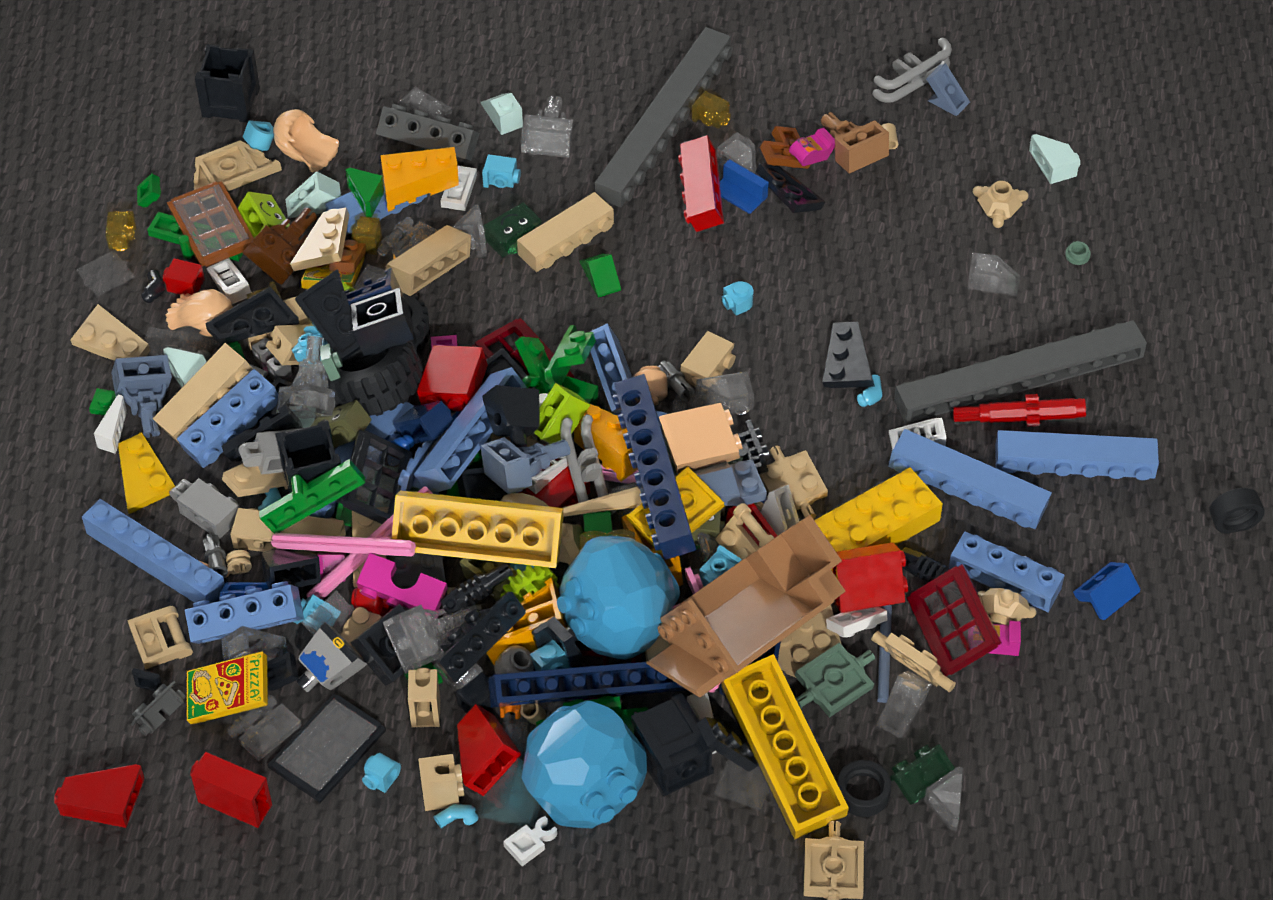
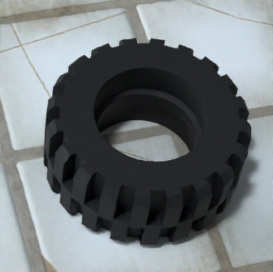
M410 340L404 345H396L384 349L378 354L364 356L362 350H358L342 361L343 366L339 367L341 378L330 381L321 363L319 379L333 408L357 400L369 416H379L387 410H394L400 403L404 404L408 401L410 395H414L417 392L424 368L414 344Z

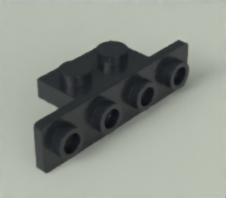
M507 592L490 609L472 610L464 617L465 622L461 626L455 627L447 633V639L440 645L444 654L437 660V664L451 683L457 682L526 614V610L513 592Z

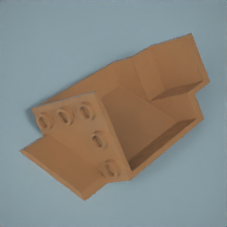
M809 515L687 598L669 611V613L660 618L662 623L658 626V632L664 640L668 641L670 646L647 661L646 664L700 698L725 679L738 673L846 592L831 570L842 560L812 516Z

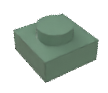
M330 343L320 346L321 362L330 381L341 378L339 367H342L343 363L338 351L333 352Z

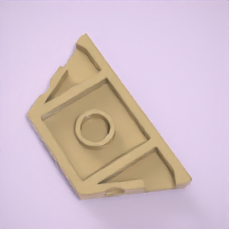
M240 140L196 157L194 190L216 181L217 183L222 181L226 190L230 191L281 171V164L277 160L272 162L265 158L263 152L252 149L248 144ZM208 196L206 198L201 199V201H205L215 196Z
M831 605L781 640L778 664L786 674L795 677L796 670L839 642L841 644L839 635L827 629L826 618L834 616Z

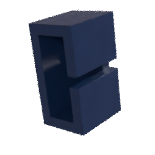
M442 401L412 407L396 420L393 425L401 437L410 435L414 440V444H417L419 442L435 440L452 425L454 419L451 416L450 409Z

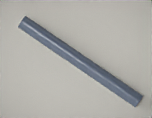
M891 605L881 606L882 609L887 610V621L880 623V633L886 637L891 634ZM879 645L877 702L888 703L890 653L886 652Z

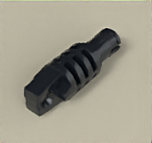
M907 547L903 549L906 566L902 568L916 577L919 575V579L923 581L926 579L927 583L950 570L948 566L942 565L941 562L935 561L931 557L928 558L927 555ZM955 581L944 587L962 597Z
M503 562L485 574L479 572L458 585L440 602L446 613L451 616L470 608L491 595L494 587L507 580L509 576H514V574L508 567V564Z

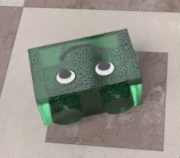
M523 202L483 225L484 239L502 258L508 254H515L518 251L517 240L539 227L541 219Z

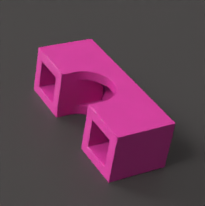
M369 553L356 582L358 589H361L360 593L371 599H376L377 596L386 599V604L391 607L400 604L413 610L412 614L421 619L427 620L428 617L436 618L441 606L440 601L444 598L448 589L447 583L421 573L418 581L411 588H398L392 582L397 569L395 562Z

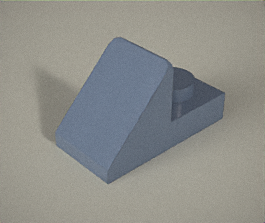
M946 63L939 65L926 78L935 92L928 100L932 104L957 116L970 103Z

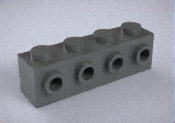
M392 104L391 108L383 106L376 131L377 135L430 150L455 147L456 157L472 160L480 134L472 130L473 125L459 122V125L455 126L450 124V119L437 116L436 120L428 118V113L414 110V114L405 112L406 107Z

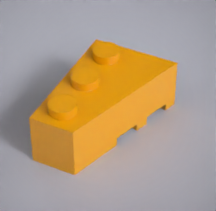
M590 404L584 416L588 414L593 418L591 431L595 448L598 451V458L602 461V466L607 470L611 468L617 474V479L622 482L638 470V468L633 469L628 454L632 453L633 449H627L623 434L628 432L627 428L622 430L618 415ZM581 419L574 430V442L585 450L581 436Z
M552 577L544 582L546 586L534 594L529 592L523 596L524 600L521 602V605L526 610V614L486 652L494 666L498 656L510 646L519 645L525 647L531 653L537 650L532 631L551 618L555 617L565 628L568 627L563 613L557 607V599L560 597V592Z

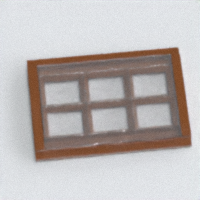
M217 181L167 202V206L183 235L189 237L191 249L202 267L210 266L242 253L254 239L222 181L218 183Z

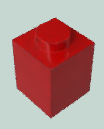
M175 258L163 273V281L166 284L167 291L180 295L198 293L205 280L202 265Z

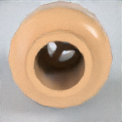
M645 366L635 376L645 374L654 406H656L668 394L667 375L657 366Z

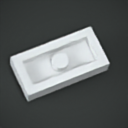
M458 166L459 185L444 190L441 198V207L466 210L477 177L476 168Z
M874 607L843 612L826 618L827 629L841 637H851L856 632L875 628L877 624L887 621V610Z

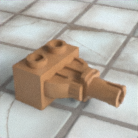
M832 112L822 117L821 124L830 130V135L835 139V162L848 173H852L889 156V132L876 121L863 126H857L847 120L840 121Z

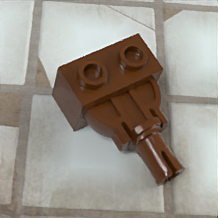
M304 208L287 229L285 227L290 222L289 219L270 228L266 225L243 251V254L277 283L282 285L292 274L293 269L290 263L308 236L305 234L300 241L298 239L313 221L317 219L316 214L313 212L308 219H305L311 209Z

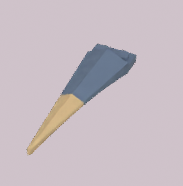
M753 459L731 465L727 462H722L693 471L724 502V506H738L742 503L749 505L767 500V491ZM637 486L563 507V517L608 510L637 508L642 504L640 493H643L644 489H638Z

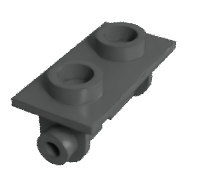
M175 681L168 686L163 683L152 694L155 699L148 706L142 703L132 713L135 718L130 725L133 727L138 723L140 725L138 730L144 736H147L149 733L153 734L166 720L159 711L162 709L170 716L184 704L185 694L179 689L176 692L172 689L176 683Z

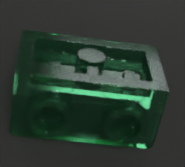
M926 744L913 753L915 756L913 760L907 762L904 759L891 768L894 772L889 775L891 781L896 782L910 805L915 804L958 774L940 744L931 748Z

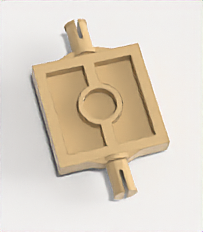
M780 446L772 447L770 453L775 462L767 465L768 472L759 474L768 494L773 490L789 485L796 510L801 509L804 517L811 515L814 519L816 514L811 504L828 496V490L807 451L784 457Z
M879 631L873 635L872 641L883 647L894 659L937 687L939 685L948 692H951L955 687L956 682L944 676L940 671L941 667L936 663L937 658L926 650H923L921 653L913 647L915 644L904 635L897 637L891 633L886 637Z
M830 821L828 823L829 837L822 839L805 838L804 896L823 897L827 900L844 898L863 899L864 841H851L840 837L841 823L836 821L834 831V821Z

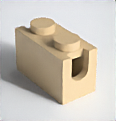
M314 325L275 326L271 333L273 340L268 341L266 347L281 365H301L295 359L292 349L298 343L299 337L305 334L303 329L306 326Z
M707 331L681 364V372L684 374L687 383L705 392H708L712 385L716 387L722 378V372L726 368L730 369L734 364L736 356L731 354L734 343Z
M419 668L417 670H409L408 705L411 727H440V691L437 669Z
M453 754L419 758L425 811L444 809L453 804H459V796H464L461 766L460 764L454 765Z

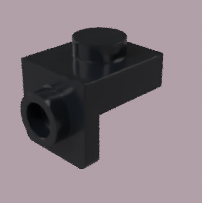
M287 652L267 662L268 691L277 690L299 680L296 658L292 653Z

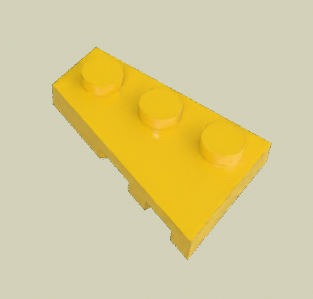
M140 433L118 443L128 514L169 496V491L175 485L144 435Z

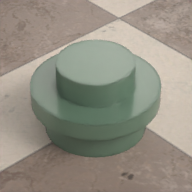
M1080 241L1071 243L1065 252L1066 259L1075 265L1087 263L1091 255L1089 247Z

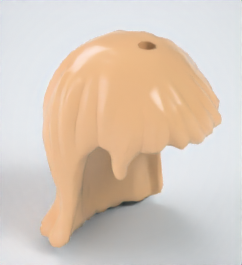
M302 110L286 111L279 115L274 124L273 132L276 145L290 158L306 163L312 173L322 170L336 156L339 140L318 131L313 125L314 120Z
M215 289L202 290L193 295L189 293L181 294L180 298H177L176 303L171 304V308H168V313L165 314L168 328L175 330L180 327L191 326L202 330L199 334L213 337L207 331L205 323L233 308L232 302Z

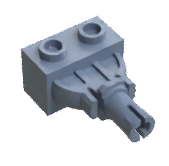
M168 356L116 358L111 373L115 396H123L124 401L131 407L132 415H136L138 411V417L141 418L145 438L150 437L149 433H152V437L159 436L160 430L153 418L156 416V411L158 413L163 408L162 401L172 379Z
M503 437L480 445L484 474L508 494L519 493L523 489L533 486L532 477L537 475L542 469L548 468L550 461L570 455V447L565 439L546 446L535 443L529 447H516Z

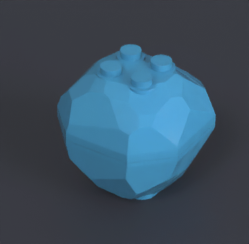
M600 536L586 542L565 571L560 585V597L557 599V607L563 613L567 626L573 630L577 639L596 654L626 660L645 652L656 642L660 635L658 632V626L662 623L660 618L672 610L679 599L680 590L676 579L660 554L653 553L647 546L629 537Z
M584 701L571 707L562 706L532 730L527 738L521 778L528 792L556 824L566 827L592 829L601 823L609 822L614 815L618 814L628 803H631L636 798L647 773L646 751L623 720L612 709L593 701Z

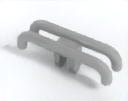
M940 38L938 44L942 51H939L924 62L911 54V52L904 55V62L900 59L893 61V69L900 76L893 80H886L878 75L874 77V83L887 90L904 86L892 93H884L879 89H875L872 93L873 97L885 103L895 102L928 83L926 78L938 66L927 72L930 68L940 62L941 64L946 63L949 68V56L952 51L949 41L946 38Z
M588 414L581 421V436L585 450L581 452L578 458L571 435L573 421L567 417L563 419L561 424V439H565L570 447V455L566 456L578 503L589 500L584 482L594 481L598 497L608 495L602 466L598 458V451L595 448L592 437L591 424L593 418ZM608 510V511H610V512H611V515H612V514H614L617 510Z

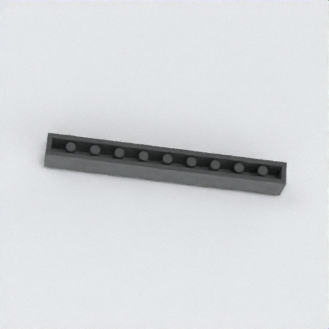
M705 27L596 180L595 193L605 202L622 207L626 201L632 199L637 184L641 185L645 180L647 170L654 168L658 154L660 152L664 153L670 137L677 135L681 121L685 122L688 119L690 109L693 105L697 106L702 91L709 89L712 77L720 73L723 61L730 59L733 52L731 36Z
M1134 320L1117 323L1111 327L1095 329L1089 333L1070 336L1057 342H1048L1032 349H1023L1020 352L1001 355L985 362H976L967 367L955 368L938 375H929L912 382H904L896 386L894 402L905 424L951 412L953 407L976 405L1143 358L1147 342Z

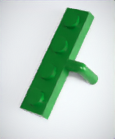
M158 212L147 229L148 235L179 244L183 258L186 260L191 259L194 253L191 249L189 237L183 235L172 215ZM193 223L199 235L213 231L210 226ZM225 232L220 234L227 246L239 242L235 233ZM216 236L203 241L209 253L222 249ZM193 239L196 244L201 245L199 240ZM243 252L235 256H232L229 259L239 262L243 255Z
M520 337L515 342V345L530 376H526L522 380L523 383L526 385V388L536 387V389H539V394H549L551 387L550 384L546 383L544 373L550 361L539 338Z
M350 459L309 483H306L300 475H293L291 478L292 492L260 510L259 518L274 534L280 533L365 484V476Z

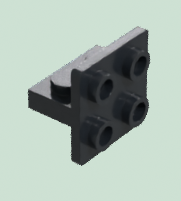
M415 553L413 556L386 555L387 560L396 564L397 569L392 582L398 588H411L416 584L421 573L446 583L442 555Z

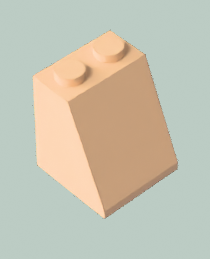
M721 403L659 416L662 433L677 474L687 466L694 471L722 462L728 463L740 458L739 450L743 447L738 433L732 434L730 425L734 424L729 409L724 410Z

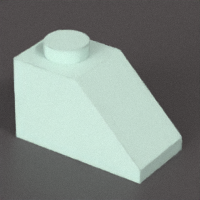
M512 93L501 94L481 102V105L501 135L523 127L522 108Z
M1037 134L1031 136L1029 151L1050 184L1077 176L1080 158L1077 153L1073 152L1069 144Z
M316 171L285 199L288 218L298 217L304 208L311 209L308 215H311L313 212L315 214L326 212L325 204L341 197L339 182Z
M170 347L163 349L164 355L168 356L170 371L181 388L207 362L201 354Z

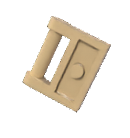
M742 503L734 509L733 517L715 540L719 545L743 560L770 542L774 537L765 532L751 515V509L748 505ZM743 523H745V525L750 529L754 536L759 540V546L747 533V531L742 527Z
M168 606L127 620L145 669L177 658L182 659L193 653L191 645L184 638L177 620L179 615L174 606ZM167 622L175 643L174 646L167 647L159 623Z

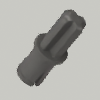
M661 361L658 367L667 375V387L673 389L682 401H688L684 393L689 399H692L695 390L687 383L684 374L677 371L669 361Z
M209 533L203 539L205 547L204 559L209 564V568L225 578L228 574L225 565L226 553L221 548L218 535Z

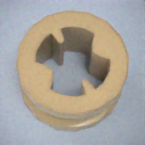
M235 550L227 554V570L230 574H241L251 570L250 554L247 551Z

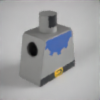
M324 622L299 655V661L307 670L296 681L306 692H309L318 682L327 689L332 690L364 668L367 663L335 628Z

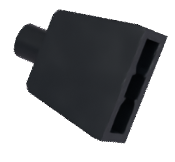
M495 385L482 396L493 433L496 436L510 437V442L516 447H527L526 438L538 430L540 426L539 389Z
M274 548L261 554L263 578L269 589H272V584L285 581L289 585L296 587L321 582L319 557L308 550Z

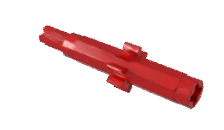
M1038 394L1025 395V401L953 407L954 422L980 421V423L1026 421L1027 427L1040 426L1039 420L1086 417L1085 398L1039 400Z

